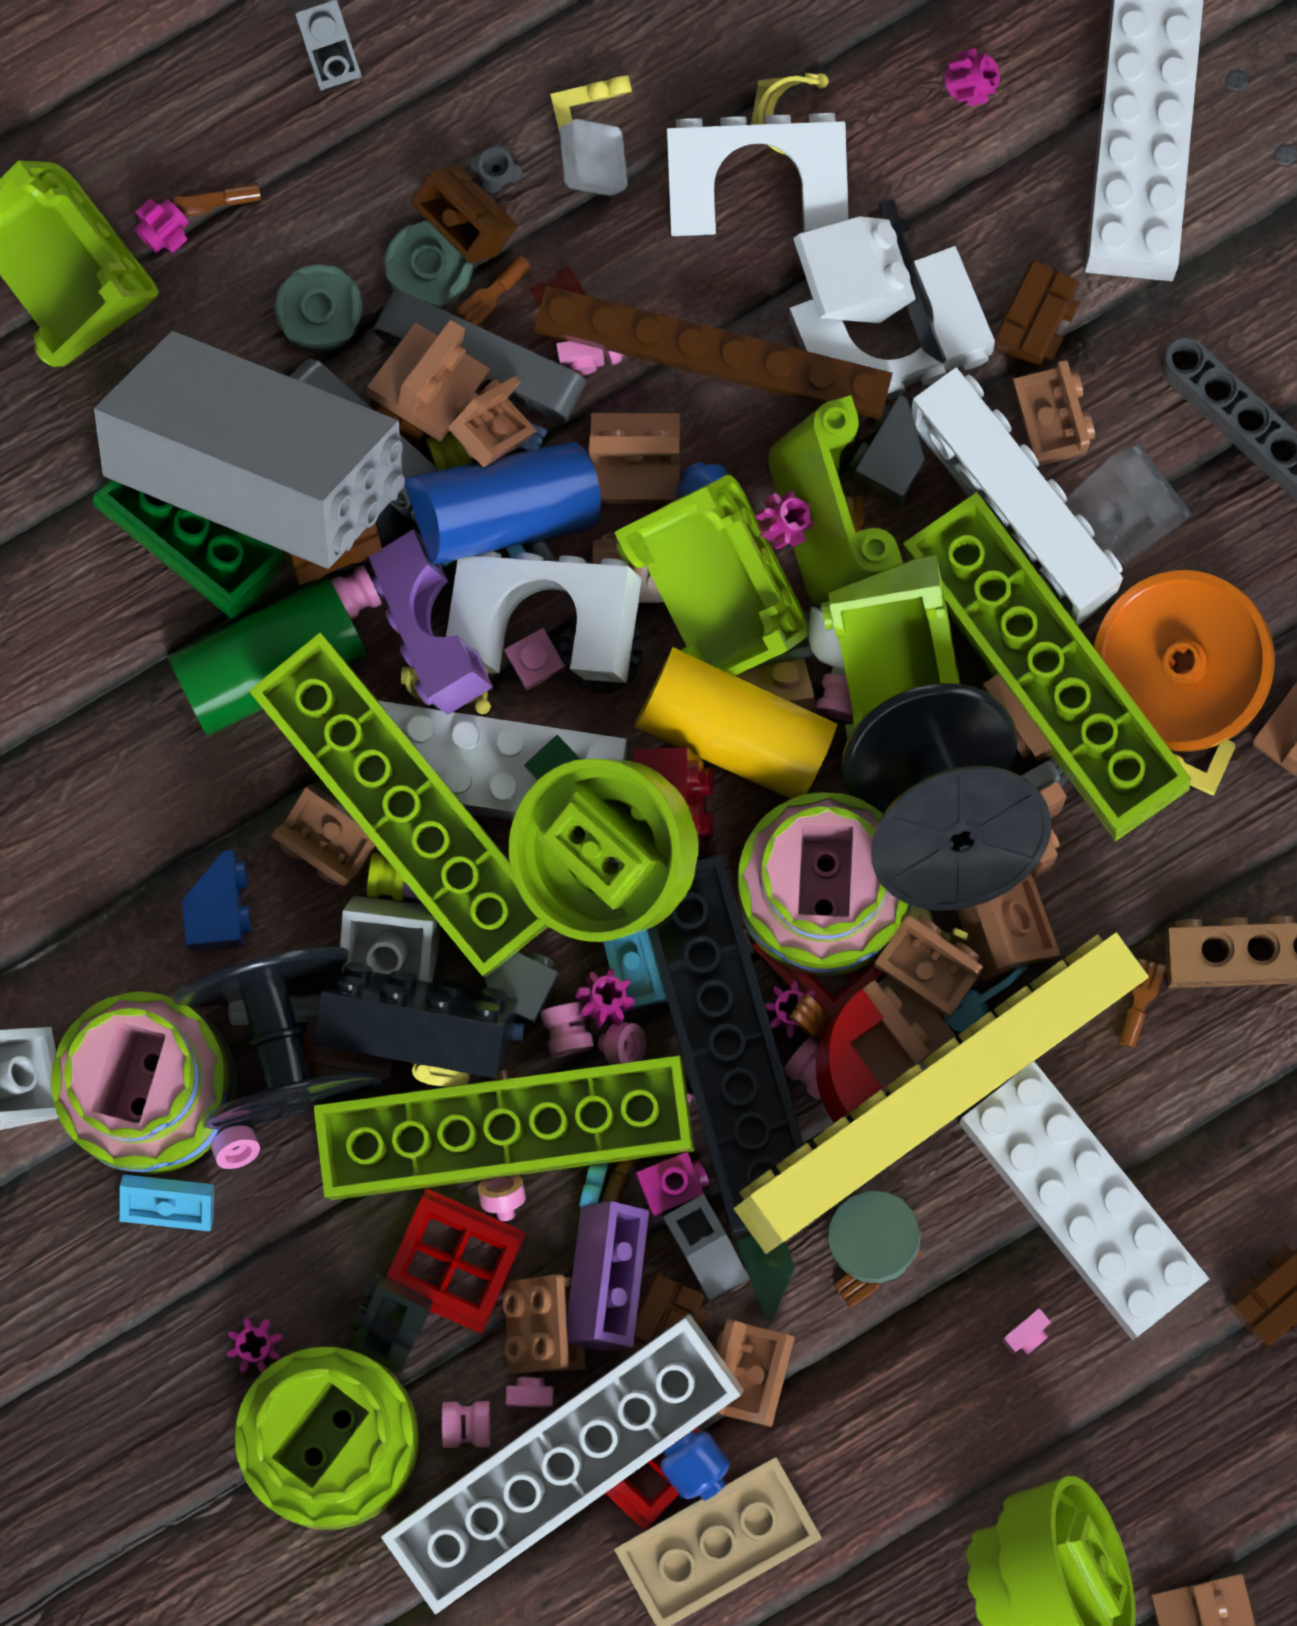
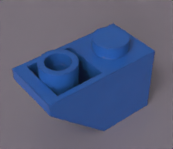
M233 850L223 851L182 900L185 942L190 951L245 946L244 934L252 933L249 906L242 907L240 889L248 888L245 861L238 862V857Z

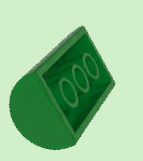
M114 480L108 481L94 494L93 506L229 618H235L247 610L268 588L285 562L282 550Z
M327 576L168 655L167 658L208 737L262 710L263 708L249 690L317 634L321 633L349 666L368 657L342 601Z

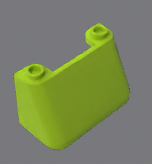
M18 160L0 178V276L40 327L33 337L36 344L34 346L36 354L42 361L52 367L66 366L145 309L158 296L157 286L81 186L63 167L52 162Z
M851 395L821 405L780 438L771 447L768 457L769 470L776 493L781 497L790 491H794L795 498L810 504L808 507L810 520L814 522V526L803 531L806 540L793 547L807 595L811 602L818 607L822 606L821 603L829 602V592L903 564L898 545L889 532L880 528H869L855 532L837 474L840 470L839 458L841 452L846 447L854 445V437L859 426L858 415Z
M725 475L614 532L618 539L616 544L621 558L628 562V564L632 563L637 568L647 567L686 645L681 650L682 652L736 676L790 650L808 636V622L768 540L765 537L761 538L759 536L761 533L759 522L755 518V514L741 486L731 475Z
M937 555L918 557L829 592V602L821 603L826 630L834 629L836 637L839 639L852 704L854 723L846 724L847 740L859 722L869 712L897 694L931 684H961Z

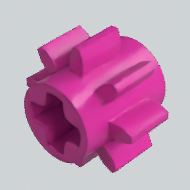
M975 48L956 53L957 60L949 62V67L945 72V85L949 94L956 98L958 102L967 100L969 107L988 102L987 95L996 93L995 88H997L1000 81L996 62L991 57H988L986 53L978 55Z
M150 198L135 212L139 216L138 220L140 223L134 230L153 252L157 253L160 249L167 248L173 254L188 240L184 236L185 232L182 229L189 222L170 200L166 199L161 204H156Z
M790 491L781 497L774 493L763 500L766 509L755 514V518L759 520V528L761 530L759 536L761 538L765 537L767 540L774 542L775 549H780L788 543L795 547L806 540L803 531L814 526V522L810 520L808 508L810 504L808 502L804 503L802 500L795 498L794 491Z
M610 969L607 975L600 978L594 972L589 973L586 979L589 988H579L576 994L577 999L585 1001L580 1017L583 1018L589 1015L593 1020H596V1026L599 1029L604 1022L611 1019L619 1026L624 1019L621 1009L631 1010L635 1003L633 998L626 996V990L631 983L630 980L622 982L617 977H614L613 969ZM600 993L608 994L610 1005L602 1003L603 997Z
M794 980L791 984V990L782 992L780 988L773 987L774 996L777 998L776 1003L764 1004L766 1012L775 1013L776 1016L770 1023L771 1030H775L781 1025L787 1029V1038L789 1040L792 1039L794 1030L800 1027L794 1021L787 1020L786 1012L779 1009L780 1007H787L789 1000L801 1002L804 994L798 991L797 981ZM810 990L806 994L814 998L815 991Z
M244 1318L245 1330L240 1334L229 1331L228 1335L236 1340V1348L226 1354L229 1358L240 1356L243 1359L240 1365L241 1372L246 1373L251 1364H255L258 1370L263 1373L267 1369L265 1364L271 1358L275 1360L282 1358L280 1354L275 1352V1344L281 1342L284 1337L281 1334L270 1336L267 1333L271 1321L267 1319L261 1323L260 1328L253 1327L250 1319ZM253 1334L260 1340H266L267 1345L260 1348L261 1356L258 1358L254 1354L244 1351V1347L250 1344V1336Z

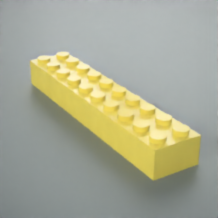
M1117 932L1105 941L1097 934L1065 958L1069 967L1064 960L1058 962L1029 984L1034 992L1026 985L994 1009L998 1018L990 1011L960 1033L958 1037L963 1042L962 1044H959L954 1037L922 1061L927 1069L923 1071L921 1066L916 1064L886 1086L891 1095L887 1097L880 1090L849 1113L854 1119L852 1123H849L844 1116L815 1137L813 1141L818 1146L816 1149L813 1150L806 1143L776 1166L781 1172L777 1177L770 1169L739 1193L744 1201L733 1209L765 1254L785 1242L1148 979L1149 976Z

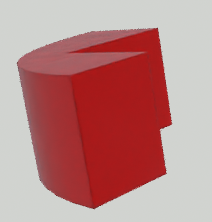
M863 989L857 992L833 1015L821 1036L817 1049L815 1068L817 1086L822 1103L833 1123L847 1116L883 1088L851 1045L884 1019Z

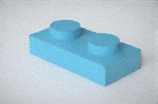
M647 930L615 940L603 941L610 969L614 970V977H617L622 982L624 980H630L631 982L626 990V996L635 1000L631 1010L666 1001Z
M123 1174L120 1183V1222L211 1231L214 1220V1184Z

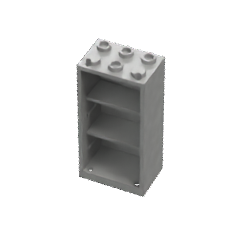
M171 331L94 408L104 477L327 569L346 550L349 551L352 548L354 541L367 527L369 528L374 525L383 509L392 500H396L398 493L404 488L405 478L402 475L401 463L403 445L400 441L399 420L174 331Z

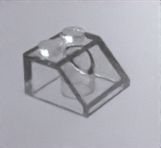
M1140 444L1112 455L1067 496V501L1064 503L1074 516L1080 514L1088 521L1095 533V536L1092 537L1094 542L1102 552L1106 549L1111 551L1121 564L1122 569L1165 540L1193 515Z

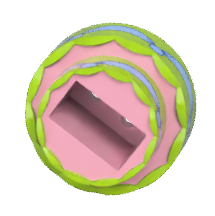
M817 792L795 797L775 807L761 819L747 839L742 851L737 878V900L741 917L748 932L767 955L780 964L796 971L820 976L852 972L878 959L901 927L903 919L907 914H910L912 906L891 895L879 882L873 869L871 845L877 824L883 816L882 812L865 801L850 795ZM822 858H830L834 861L835 867L829 872H823L818 868L817 864ZM821 902H826L832 906L833 911L829 916L818 915L815 911L816 906Z
M141 991L128 992L96 1003L69 1027L58 1046L52 1066L51 1092L61 1124L73 1140L103 1164L122 1172L136 1175H157L180 1169L201 1157L211 1148L214 1137L224 1129L204 1128V1117L215 1108L236 1100L237 1073L235 1062L226 1040L215 1025L204 1015L187 1005L180 1006L175 1004L171 997ZM154 1056H160L156 1070L149 1071L148 1061ZM140 1100H146L143 1114L136 1115L134 1110L136 1103Z

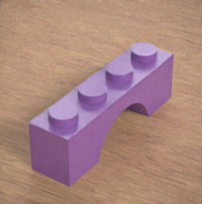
M413 529L382 548V551L369 556L375 574L371 576L372 582L378 593L386 599L390 609L386 610L387 619L393 629L402 637L404 644L400 646V650L408 665L416 671L419 680L415 682V687L422 700L427 705L433 703L448 715L493 688L478 651L458 635L435 637L432 633L430 621L432 607L448 579L441 563L431 565L422 536Z

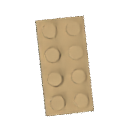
M777 1457L727 1484L706 1501H703V1499L699 1500L615 1548L614 1551L655 1625L671 1626L820 1541L822 1537Z

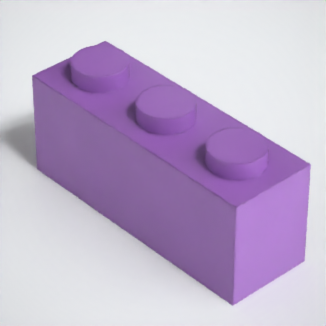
M613 1201L581 1207L567 1316L568 1344L602 1352L633 1347L649 1210Z

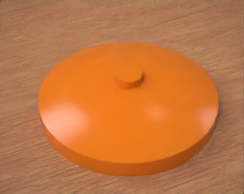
M1175 570L1150 576L1129 588L1116 600L1105 615L1094 644V649L1171 751L1189 752L1204 750L1217 746L1237 735L1255 718L1262 708L1271 688L1274 675L1275 654L1273 639L1259 608L1243 591L1233 584L1217 576L1200 571Z

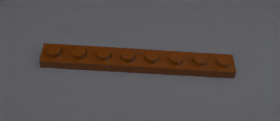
M550 286L545 288L534 327L536 333L821 405L851 395L857 414L877 419L882 418L893 375L892 372Z

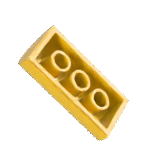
M672 647L636 719L634 727L678 748L688 747L698 757L791 800L807 794L830 747L837 723Z

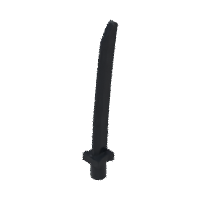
M884 200L879 203L881 219L890 220L891 226L896 233L897 244L904 265L910 274V283L916 297L914 301L907 305L912 323L923 351L938 362L945 363L946 356L928 313L904 232L909 230L908 222L899 217L895 200Z

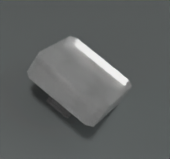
M575 119L560 128L564 180L569 188L609 196L625 190L628 183L623 134L618 127Z

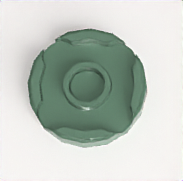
M422 221L423 223H417L413 226L410 224L402 228L389 243L385 255L387 280L393 290L402 291L437 308H441L457 300L468 287L473 273L472 263L470 264L428 221Z
M323 264L301 267L293 272L292 276L285 283L283 282L278 289L274 306L278 326L287 340L304 351L316 353L337 350L349 342L361 326L364 310L359 288L354 281L337 267Z
M866 1191L850 1197L838 1207L830 1222L828 1242L835 1262L842 1270L861 1282L883 1283L899 1277L906 1271V1267L911 1264L912 1260H915L920 1250L921 1231L914 1212L903 1199L888 1192Z

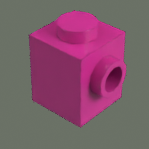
M688 1152L636 1172L637 1179L654 1219L671 1213L704 1194L702 1188L710 1185L700 1159L691 1162Z

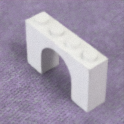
M835 113L809 114V123H791V115L764 116L763 125H747V117L720 118V126L702 127V118L676 119V128H667L671 236L716 234L714 202L716 173L722 161L730 153L750 144L773 146L784 152L795 164L801 179L803 231H811L849 220L845 121L835 122Z
M956 246L916 260L913 265L928 313L946 356L945 363H940L923 351L922 347L911 355L900 359L884 360L872 357L861 351L853 343L847 333L843 320L819 318L813 299L789 309V323L801 350L892 372V380L886 401L902 395L906 391L905 387L921 381L923 385L933 384L945 376L947 371L956 367L963 366L964 370H969L986 363L989 360L988 356L993 353L995 340Z
M493 551L458 559L446 637L458 635L478 651L485 669H488V673L500 672L507 623L517 605L536 592L560 590L570 594L577 612V626L570 669L584 680L627 683L642 578L628 566V562L605 558L602 559L601 564H587L585 559L575 556H560L559 562L543 561L544 558L542 556L532 553H518L516 559L501 558V554Z

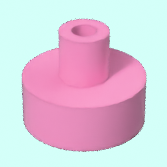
M622 1022L619 1026L614 1023L609 1027L606 1034H602L599 1037L598 1048L601 1052H604L605 1058L610 1065L642 1061L646 1050L645 1033L636 1023Z
M239 1125L224 1129L218 1133L211 1143V1149L220 1167L235 1169L253 1161L260 1152V1145L252 1128Z
M519 1175L482 1180L477 1188L482 1209L490 1213H496L500 1221L513 1219L515 1217L514 1209L520 1207L526 1199L523 1180Z

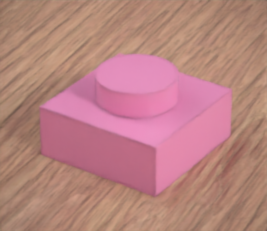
M571 341L556 343L559 364L581 376L591 374L597 370V367L604 366L603 349Z
M544 628L504 649L508 660L526 691L565 670V665Z
M1038 1309L1003 1338L1001 1342L1012 1355L1021 1348L1028 1355L1048 1338L1043 1329L1051 1322Z
M518 1377L517 1386H506V1405L508 1407H554L555 1389L554 1387L545 1386V1378Z

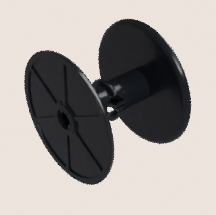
M931 684L897 694L875 707L859 722L851 733L843 751L841 775L848 795L865 801L883 813L875 829L871 845V859L874 872L879 882L891 895L906 904L918 908L957 910L973 907L999 897L1014 888L1032 872L1044 855L1050 839L1051 815L1044 797L1028 780L1016 773L1010 772L1015 761L1018 744L1014 721L1000 701L980 689L961 684Z
M320 947L263 957L204 975L180 986L172 992L171 998L175 1004L180 1006L187 1005L188 1007L223 1005L243 1000L253 1037L247 1046L249 1049L256 1050L266 1089L233 1100L210 1111L204 1117V1128L227 1129L233 1126H249L314 1110V1105L348 1100L370 1091L382 1083L380 1075L373 1071H350L310 1078L300 1038L304 1036L305 1032L296 1027L288 989L309 983L336 971L337 968H341L349 959L348 949L343 947Z

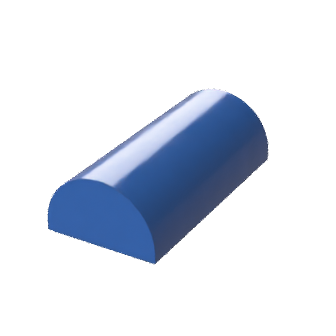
M567 442L503 456L484 468L479 462L411 476L405 480L404 484L431 565L592 529L598 522L601 509L600 487L594 465L585 449L576 442Z

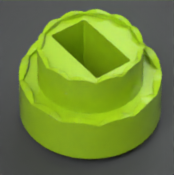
M620 759L575 760L546 773L528 790L515 813L509 838V860L513 879L521 897L530 910L543 923L558 933L589 942L615 940L644 931L662 922L674 911L690 889L698 856L697 831L689 807L679 791L652 768L640 763ZM611 857L618 861L619 868L609 861Z
M314 1347L294 1352L279 1359L256 1379L248 1390L238 1413L235 1448L238 1463L247 1484L269 1509L284 1519L304 1527L335 1530L353 1527L374 1518L391 1505L401 1494L411 1477L417 1460L419 1426L413 1403L407 1391L395 1375L385 1366L364 1354L337 1347ZM340 1411H347L351 1416L349 1426L342 1429L338 1428L334 1423L335 1415ZM312 1448L320 1449L323 1454L322 1462L317 1466L309 1465L306 1460L307 1452Z
M1066 1476L1010 1495L1003 1503L1004 1510L998 1519V1523L972 1534L971 1538L973 1541L968 1546L966 1558L970 1565L968 1586L971 1594L976 1599V1614L982 1626H1135L1134 1589L1121 1539L1105 1505L1096 1492L1082 1479L1075 1476Z

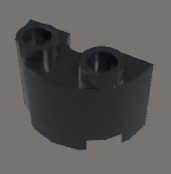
M375 1271L364 1293V1297L371 1299L369 1306L364 1303L361 1304L350 1327L358 1331L351 1349L401 1373L417 1335L421 1332L433 1300L425 1297V1294Z

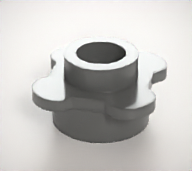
M496 144L493 148L485 150L481 156L473 157L470 163L471 171L480 176L483 181V190L490 195L497 194L502 186L509 182L516 183L522 177L521 167L513 163L510 149L504 144ZM499 166L501 169L495 173L492 171V168Z

